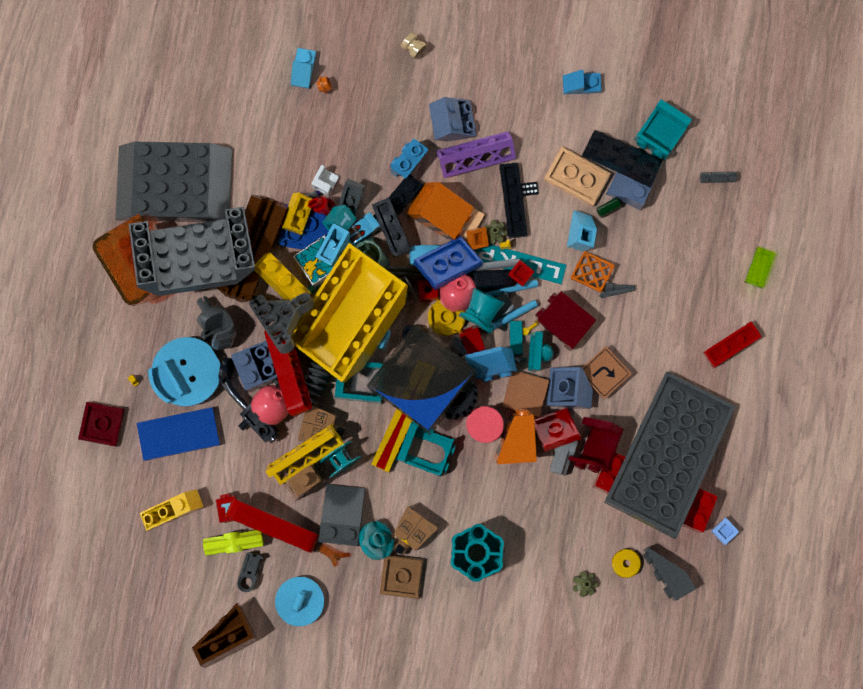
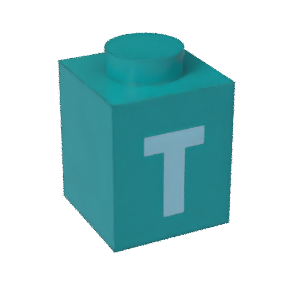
M346 205L335 206L323 220L322 224L328 231L333 223L348 231L357 218Z

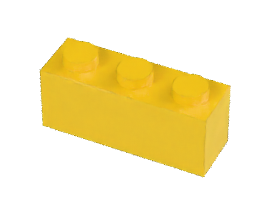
M271 253L264 254L255 264L254 271L284 300H292L302 293L311 294Z

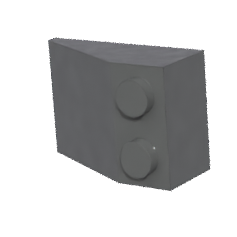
M326 485L319 542L359 546L365 488Z

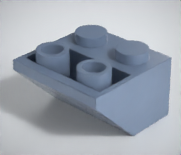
M443 97L429 104L435 140L448 142L476 137L470 100Z
M267 341L231 355L247 393L264 387L277 379Z

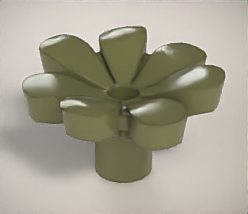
M492 220L490 226H484L487 230V237L490 239L489 244L494 245L496 240L498 243H503L504 239L502 236L508 235V232L503 230L505 224L502 222L497 224L496 220Z
M581 571L580 577L574 576L573 582L576 585L573 586V591H580V597H585L586 593L592 596L594 594L593 588L598 586V583L593 581L594 575L589 573L587 576L585 571Z

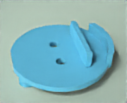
M182 337L168 342L158 351L152 368L148 370V376L152 389L166 403L186 407L194 406L206 401L216 391L219 385L218 375L221 364L213 349L207 343L196 338ZM181 360H186V365L182 366L180 364ZM191 376L196 377L194 382L190 381Z

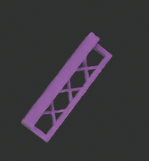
M508 131L436 151L444 178L516 159L513 140ZM502 148H510L509 155L502 156L499 154ZM489 152L493 154L490 160L484 161L481 159L484 153ZM471 157L475 159L472 165L466 166L463 164L466 158ZM451 162L457 164L453 170L446 171L445 164Z

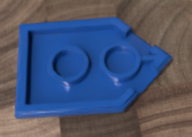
M311 208L302 235L281 228L277 245L303 250L322 236H327L329 231L322 224L326 215L318 214Z

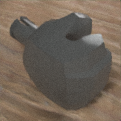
M207 296L203 297L204 302L202 298H199L197 305H199L202 313L199 314L197 322L203 329L201 339L206 342L213 338L212 348L216 350L231 347L237 338V331L230 314L223 307H212Z

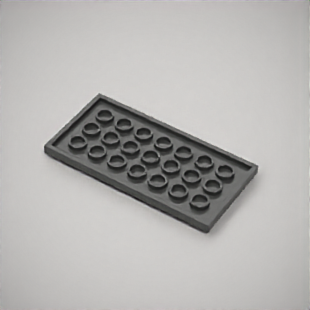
M666 371L604 503L676 539L736 406Z

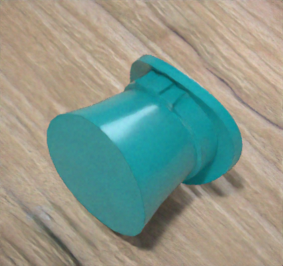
M473 287L468 309H466L465 313H459L458 317L474 323L488 333H492V320L505 303Z

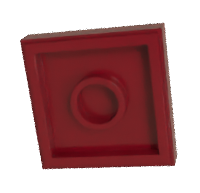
M86 402L78 440L117 447L125 409Z

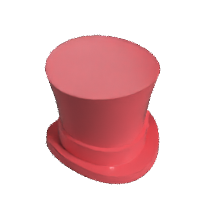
M480 406L472 410L468 415L466 428L474 440L481 443H490L501 436L504 429V420L495 408Z

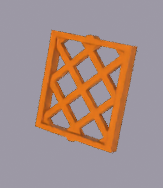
M584 251L570 279L601 293L615 265ZM586 257L588 263L581 265L583 258ZM598 262L600 268L593 270L591 264ZM589 265L591 271L584 273L582 267ZM580 268L582 274L575 276V273ZM610 268L608 275L605 276L603 270ZM601 271L603 277L596 279L594 273ZM592 274L594 280L587 282L585 276ZM583 277L585 282L579 280L578 278ZM604 279V283L599 287L597 281ZM595 282L596 287H594V286H592V285H590V284Z

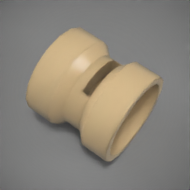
M413 32L401 43V47L404 50H409L410 55L414 59L419 57L427 47L423 41L418 40L417 35Z

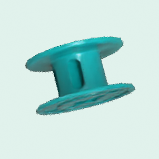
M352 441L341 445L320 461V463H324L330 460L336 471L330 475V479L345 471L362 458V456H358L352 460L346 451V448Z

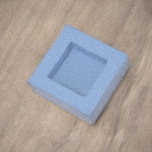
M727 518L721 520L711 530L723 545H726L739 533Z

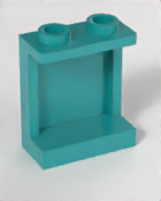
M660 99L641 130L637 133L634 141H636L640 148L650 150L652 155L658 159L666 160L692 119Z

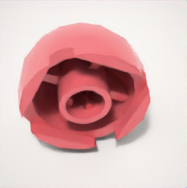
M463 275L440 287V302L446 309L452 312H456V310L466 311L472 297L473 287L476 288L475 282L471 277Z
M277 385L262 387L252 398L253 413L256 412L261 422L276 425L289 414L281 388Z

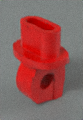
M318 197L310 200L308 207L313 208V211L318 214L328 215L332 208L335 207V203L329 198Z

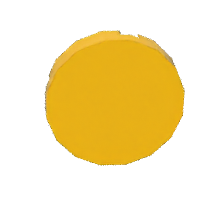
M437 300L428 311L427 319L430 328L440 336L448 337L457 334V331H460L465 324V320L458 317L459 313L463 310L452 312L446 309L440 300Z

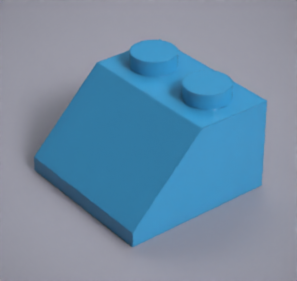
M501 346L465 355V359L475 379L482 380V382L493 381V377L500 376V378L510 377L512 372H517L513 349Z

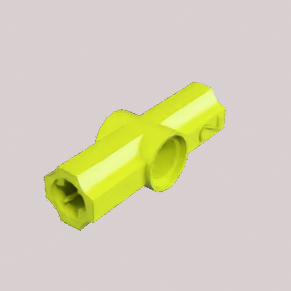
M257 530L243 533L241 531L223 534L224 536L203 539L205 555L225 552L226 554L244 551V549L264 546L263 534Z

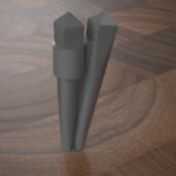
M606 283L603 288L605 292L601 293L599 297L606 298L635 291V285Z

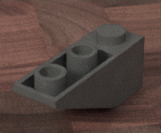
M649 547L643 549L645 551L643 556L648 564L653 565L655 569L653 573L656 579L664 584L665 588H663V591L668 599L672 598L673 601H676L696 589L686 571Z

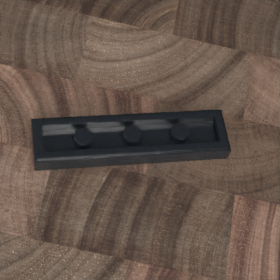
M518 162L499 164L508 239L527 237Z

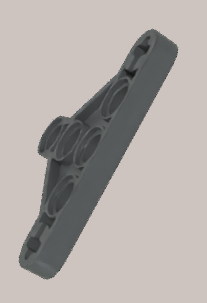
M302 293L292 300L267 301L262 294H258L249 301V306L278 351L286 354L295 347L291 336L301 315L312 309L314 301L308 293Z

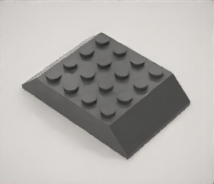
M139 141L119 146L115 220L210 222L226 219L225 209H230L232 148L212 143Z

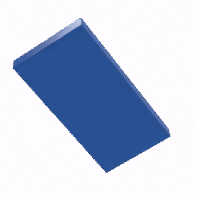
M213 407L137 423L143 461L220 446Z

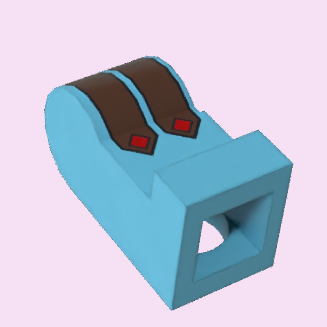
M370 212L349 228V243L353 246L366 240L381 229L380 224Z

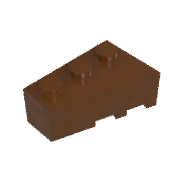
M236 603L192 649L200 666L206 668L256 642L258 639L242 606Z

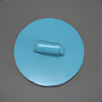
M294 577L285 581L278 589L275 597L277 613L282 620L293 626H306L313 623L321 615L324 607V595L321 588L316 582L306 577Z

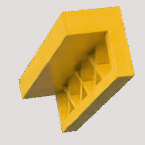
M330 424L268 464L265 472L269 478L274 476L278 483L282 485L307 466L316 463L343 445L344 442ZM333 437L337 441L333 446L324 445L325 442ZM317 447L321 448L319 455H308L309 452ZM300 458H305L302 466L292 465ZM289 468L288 475L281 478L278 472Z

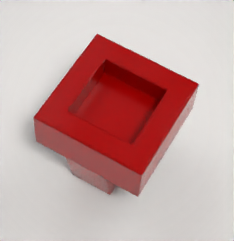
M519 260L508 276L523 287L535 271Z

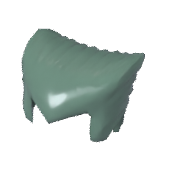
M374 237L367 238L355 246L385 269L390 265V260L386 257Z

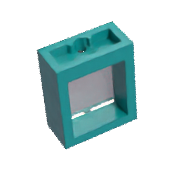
M367 362L362 370L346 381V385L345 382L342 383L337 379L335 399L381 404L382 399L385 400L386 398L379 392L386 395L387 388H383L384 380H388L389 369H385L386 366L382 363Z

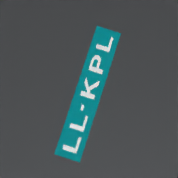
M491 244L474 249L483 263L520 259L535 271L531 277L562 285L566 264L510 249L501 250L499 246ZM513 267L502 268V269H505V270L510 269V271H511V270L513 269Z

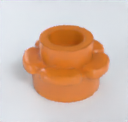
M319 76V81L316 82L320 92L327 94L328 91L332 90L330 80L327 76Z

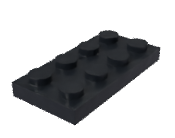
M597 130L593 131L582 154L583 157L648 187L652 186L662 164V160Z

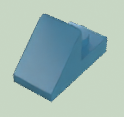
M583 70L563 75V95L601 93L600 73L584 74Z

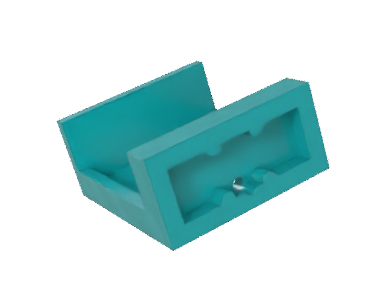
M410 423L397 461L440 477L442 473L446 474L449 466L446 460L448 455H453L456 445L453 444V438L449 439ZM414 436L441 446L445 452L443 461L434 464L409 455L408 452Z

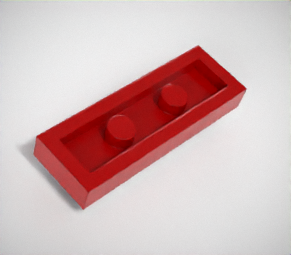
M752 321L704 351L703 354L711 366L715 368L762 336Z

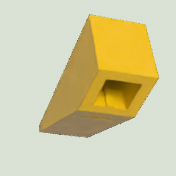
M197 489L183 492L141 512L140 516L146 531L195 512L204 506Z

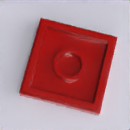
M567 408L534 419L535 433L544 452L581 439Z

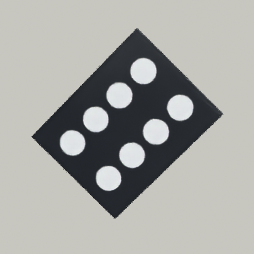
M537 182L521 183L522 196L539 194Z

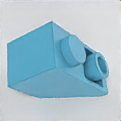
M576 210L573 211L567 247L582 252L594 247L597 228L591 215Z

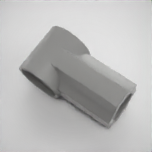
M578 440L554 449L555 454L549 471L566 476L570 463L568 458L569 456L573 457Z

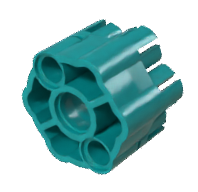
M475 524L471 528L452 537L450 566L466 576L470 581H481L483 578L502 569L504 541L500 536L486 529L484 525ZM474 544L482 545L486 551L485 558L479 562L470 559L468 554L469 548Z

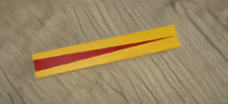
M418 360L401 399L422 400L436 367ZM399 407L396 408L371 463L372 466L388 473L413 420L412 417Z

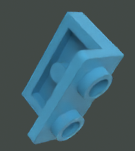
M414 138L410 143L407 142L402 149V154L399 157H395L390 164L391 174L395 177L400 175L407 179L428 152V148Z

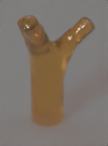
M322 544L318 548L320 553L331 560L333 567L337 566L336 560L339 561L341 558L349 557V553H338Z

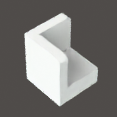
M321 165L311 186L314 190H318L329 197L339 177L326 170L324 165Z

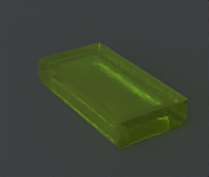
M757 247L744 283L762 289L776 253Z

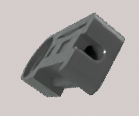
M251 552L246 553L237 581V586L242 592H250L255 588L258 579L256 574L258 575L262 562L260 560H264L263 556ZM243 578L251 579L252 586L249 589H244L241 586Z

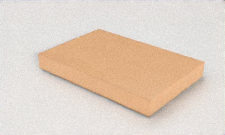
M561 147L544 181L593 207L611 173Z

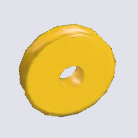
M622 549L614 554L612 568L618 576L630 578L639 572L641 560L635 551ZM624 560H628L630 562V565L628 567H624Z

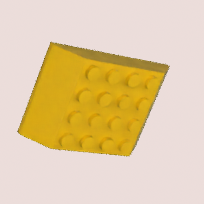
M348 243L313 298L314 306L299 319L292 334L295 346L342 383L346 382L364 368L402 310L406 301L408 285L351 243Z

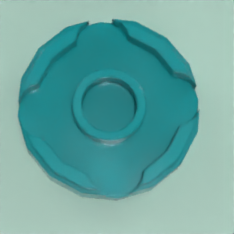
M380 521L370 522L362 527L359 533V543L362 551L369 558L382 560L390 556L394 548V539L391 538L392 533L390 529Z

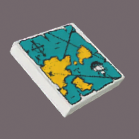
M325 235L293 256L314 287L322 283L333 268V266L315 257L326 238Z

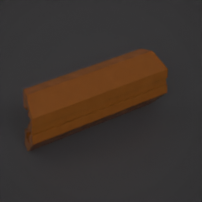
M251 195L245 209L254 265L264 254L271 253L288 207L283 203L259 195ZM253 271L238 284L216 288L225 297L239 302L251 301L261 276L256 271Z

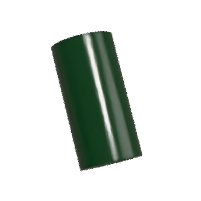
M615 197L597 207V213L603 218L619 209L621 203Z

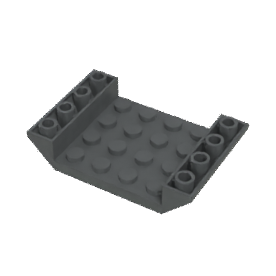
M244 207L225 209L226 219L170 228L150 230L148 221L129 224L137 288L163 296L238 284L255 270Z

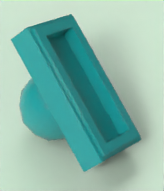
M540 331L530 334L528 371L530 372L539 371L541 369V361L548 362L554 355L553 348L549 344L542 343L543 332Z

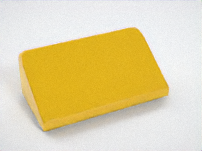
M299 192L293 193L281 228L302 235L311 208L308 207V202L312 198Z

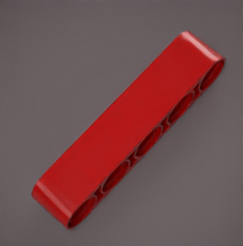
M265 330V338L288 413L295 417L311 410L312 402L295 347L286 354L280 353Z
M232 499L225 515L228 519L309 553H313L319 539V535L236 499Z

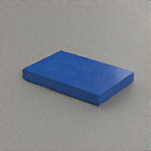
M459 236L455 240L414 259V265L436 290L481 267L483 261L463 237Z

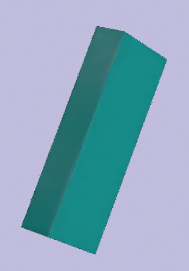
M509 321L510 349H513L514 355H523L522 321Z

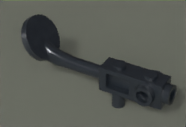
M226 357L221 363L218 378L228 394L243 409L240 415L244 420L239 424V428L245 430L250 425L265 443L268 441L273 443L279 437L277 433L280 430L275 425L261 422L256 412L253 413L251 404H248L235 390L230 381L234 362L232 358Z

